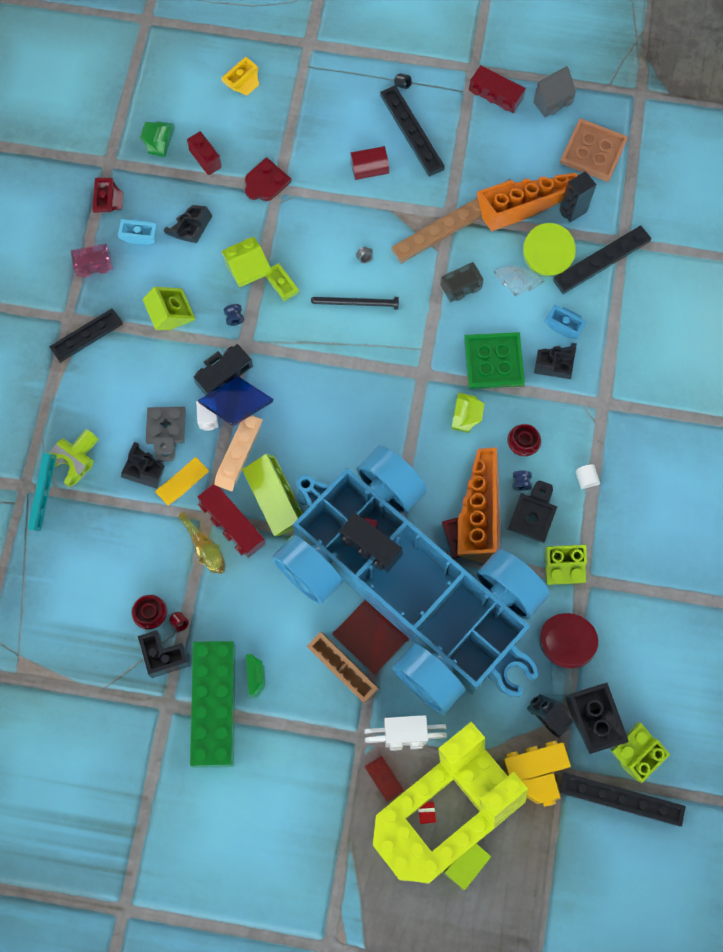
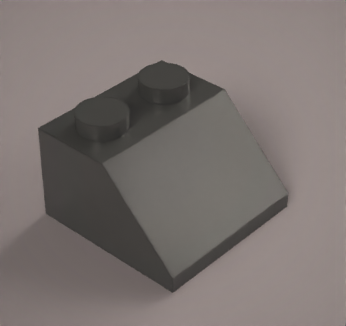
M567 66L540 80L537 84L533 103L544 117L554 115L561 108L568 107L574 102L576 90Z

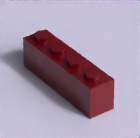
M212 484L197 496L199 508L204 513L208 512L211 515V522L216 527L220 526L223 529V536L229 542L232 540L236 544L234 548L241 556L245 555L249 558L266 544L261 534L219 486Z

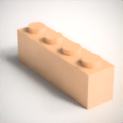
M248 413L244 414L216 474L214 485L231 492L233 491L260 432L263 419Z

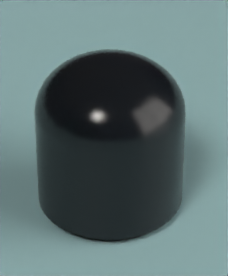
M399 73L395 76L394 84L397 87L408 89L411 86L412 79L410 75Z

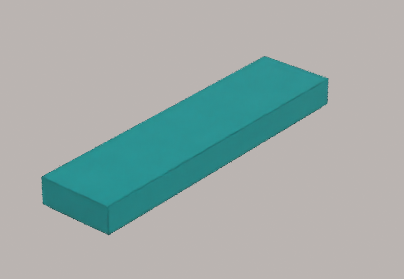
M43 452L28 524L29 530L41 531L56 455Z

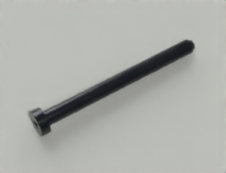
M312 297L311 303L394 307V310H398L399 297H394V299Z

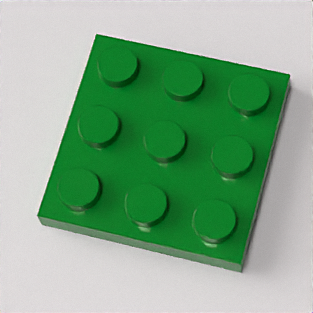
M520 332L464 335L468 389L523 387L525 385Z

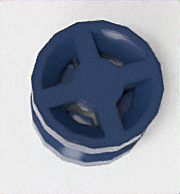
M231 304L223 309L224 314L227 316V325L235 326L244 322V316L241 314V305Z
M524 470L513 472L514 483L512 488L514 490L527 491L532 488L530 483L532 478L531 472Z

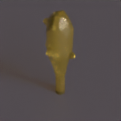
M184 512L180 513L178 518L188 530L193 547L199 558L198 563L204 564L211 573L222 574L225 572L226 563L219 550L220 546L195 527Z

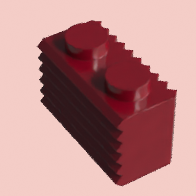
M201 131L187 139L189 151L207 175H211L221 169L220 155Z

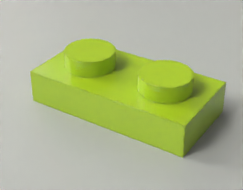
M277 263L271 267L272 273L265 277L283 302L297 295L299 289L282 266Z

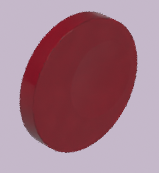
M571 613L557 614L549 618L544 623L539 638L541 650L547 659L564 668H579L588 664L594 658L599 643L598 635L593 625L585 618Z

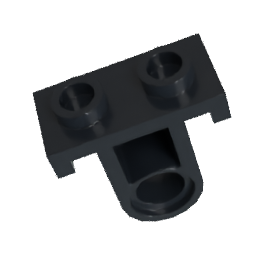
M541 694L534 697L526 708L558 738L573 723L570 717L563 711V706L559 701Z

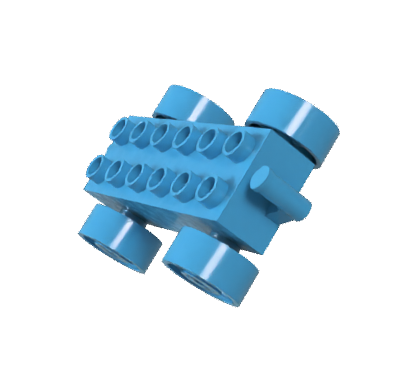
M377 446L357 467V472L361 479L348 468L331 485L313 480L309 475L299 477L297 480L298 501L302 505H308L309 508L294 522V535L271 557L277 568L292 584L308 598L322 605L338 588L343 579L413 642L392 666V669L416 696L442 715L449 711L466 690L473 694L487 677L494 681L496 687L508 697L519 698L523 694V689L519 685L512 684L508 680V669L513 666L522 668L529 680H535L539 673L533 660L525 653L520 652L515 646L530 628L521 618L529 619L550 595L545 583L528 565L513 554L498 549L477 572L479 579L477 581L401 515L408 513L427 492V488L421 477L404 459L384 446ZM354 512L360 517L378 521L377 529L403 548V555L388 573L385 570H378L372 564L373 561L369 558H362L356 552L357 549L353 546H346L340 540L339 530Z

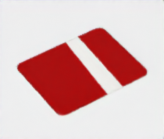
M426 802L418 809L420 824L435 823L434 802Z

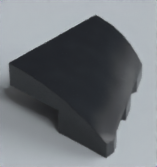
M191 205L184 214L176 218L177 223L171 228L166 227L163 231L165 234L177 239L197 243L211 220L212 214L207 206Z
M134 442L128 454V460L121 472V478L158 489L165 465L155 460L149 452L145 453L139 448V444Z

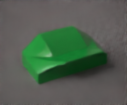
M159 121L145 122L140 138L145 143L148 154L161 157L166 156L175 129L174 124Z
M246 654L248 693L250 698L258 697L265 688L264 666L262 661L253 654Z

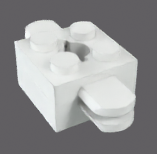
M426 715L385 718L384 728L364 730L365 735L385 734V736L365 738V743L385 742V747H390V751L402 750L403 746H410V749H422L427 744L428 739L447 738V733L427 732L446 730V724L427 725Z

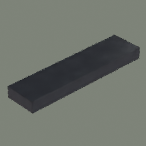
M113 308L52 344L49 348L61 363L123 325Z

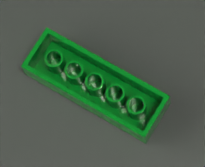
M234 641L193 642L190 766L193 768L234 767L236 654Z

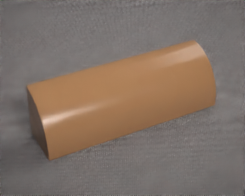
M319 632L306 646L363 703H366L379 691L380 687L325 633Z

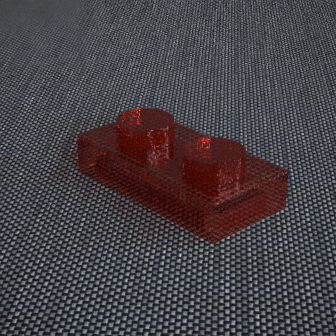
M382 755L365 766L366 771L386 802H389L404 791Z

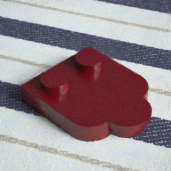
M266 157L245 176V194L252 200L260 198L263 201H270L284 190L292 180Z

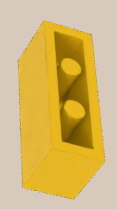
M557 740L545 743V748L538 749L537 746L525 749L526 753L520 755L518 751L506 754L507 758L502 760L506 775L509 776L515 772L520 780L524 781L568 769L571 765L564 743L558 744Z

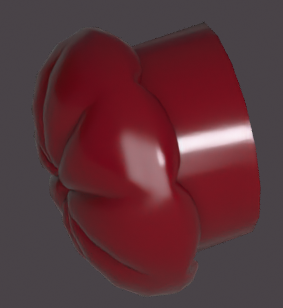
M520 424L510 430L507 442L513 453L518 456L527 457L539 450L541 436L532 425Z
M144 595L134 603L131 612L132 619L142 629H155L165 621L167 606L156 595Z

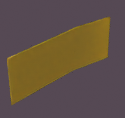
M195 457L154 492L169 506L205 476L209 470Z

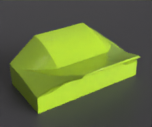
M458 392L451 430L470 433L473 426L482 422L485 403L478 400L476 396Z

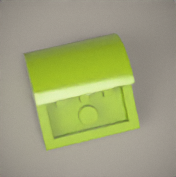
M586 544L545 546L544 564L547 585L586 583Z
M637 722L626 733L629 742L612 747L610 751L620 762L619 765L632 778L643 783L670 756V753L658 739L653 738L642 723Z

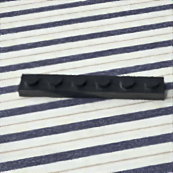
M396 85L381 91L380 96L427 175L430 177L443 171L445 165Z
M640 225L555 276L553 282L562 294H565L643 247L652 238Z
M565 772L562 775L559 794L678 827H682L686 806Z

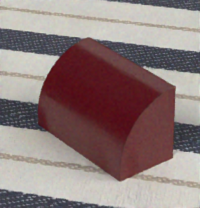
M385 146L350 152V162L355 180L389 174V163Z

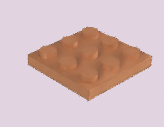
M579 118L562 155L560 164L580 172L586 171L590 176L609 183L626 145L628 136Z

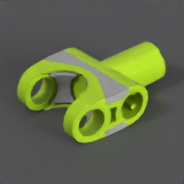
M87 429L84 430L73 444L63 438L49 452V454L57 456L54 467L60 464L69 465L68 475L64 480V484L68 487H72L79 482L94 464V460L88 457L87 453L99 439Z

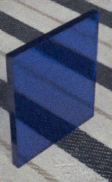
M239 376L198 400L199 404L232 426L237 425L273 402V398Z

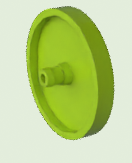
M544 223L536 226L528 233L523 243V257L526 264L532 271L542 276H556L570 267L575 258L576 246L572 235L563 226L555 223Z

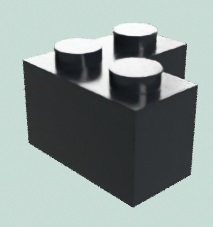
M158 630L138 636L146 669L151 678L190 666L183 643L164 648L161 634Z

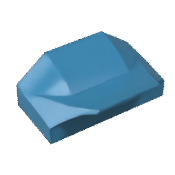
M555 304L545 319V323L552 330L573 339H578L587 323L580 315Z

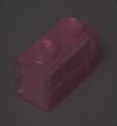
M107 243L71 250L73 268L77 276L88 277L92 273L97 272L104 274L113 269Z

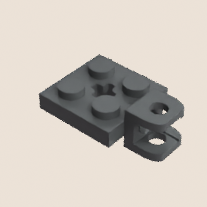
M147 407L145 441L146 444H154L156 457L160 462L173 461L176 455L175 444L185 443V407ZM165 422L171 424L168 425L167 428H163L162 424Z

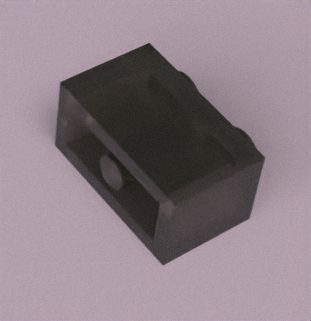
M474 262L441 276L440 286L450 302L454 300L459 301L469 293L480 291L484 279Z

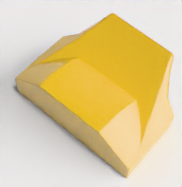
M245 57L221 77L222 82L233 91H238L247 96L259 86L258 66Z

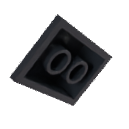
M608 683L574 692L565 697L572 719L589 754L629 742Z

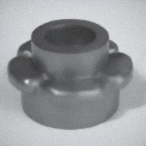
M361 247L357 251L356 257L361 263H368L373 259V250Z

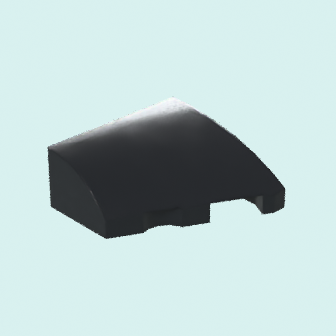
M571 343L570 347L565 348L555 346L552 349L538 350L534 373L571 379L577 343Z

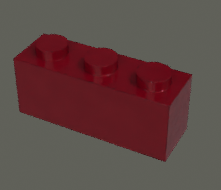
M481 65L471 78L469 91L474 95L480 96L488 102L494 103L505 111L512 113L516 111L524 99L526 90L525 87Z

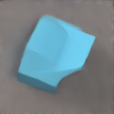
M121 219L118 237L123 241L133 244L149 245L155 243L157 223L139 219Z

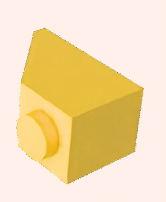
M554 773L522 781L528 788L527 798L536 804L543 803L544 807L556 804L555 800L560 799Z

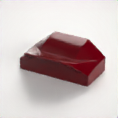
M95 178L92 206L94 213H105L122 209L124 192L115 185L113 178Z

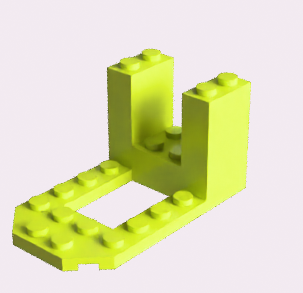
M472 722L438 748L440 757L438 765L376 815L373 847L401 881L431 883L474 844L482 840L526 802L528 792L526 785L515 772L509 776L506 775L485 750V737ZM454 780L478 809L479 813L431 852L406 819Z

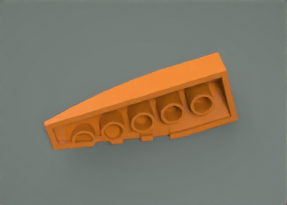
M577 173L555 175L554 178H546L545 176L532 181L528 178L522 179V182L515 183L512 180L477 191L482 219L489 229L494 231L532 217L560 203L568 181L578 175Z
M497 447L477 450L471 479L468 482L467 493L463 499V507L458 517L457 555L480 563H486L500 549V493Z

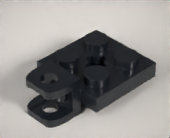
M539 480L534 485L530 496L521 493L507 530L544 543L558 507L549 503L553 493V486ZM532 513L535 514V518L538 519V521H534L533 523L529 522L527 515L531 516Z

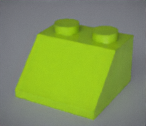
M254 236L221 251L226 267L239 288L272 273L264 252Z
M154 286L142 299L155 330L170 331L196 319L182 288Z

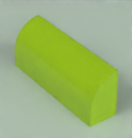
M265 454L243 468L242 471L273 535L279 536L293 531L294 522L303 512L276 457Z

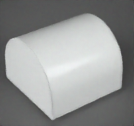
M586 465L575 471L581 489L600 484L595 465Z

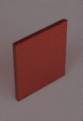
M365 599L332 633L374 675L409 641L407 636Z

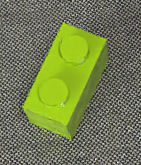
M476 843L455 860L444 874L462 890H465L491 856Z

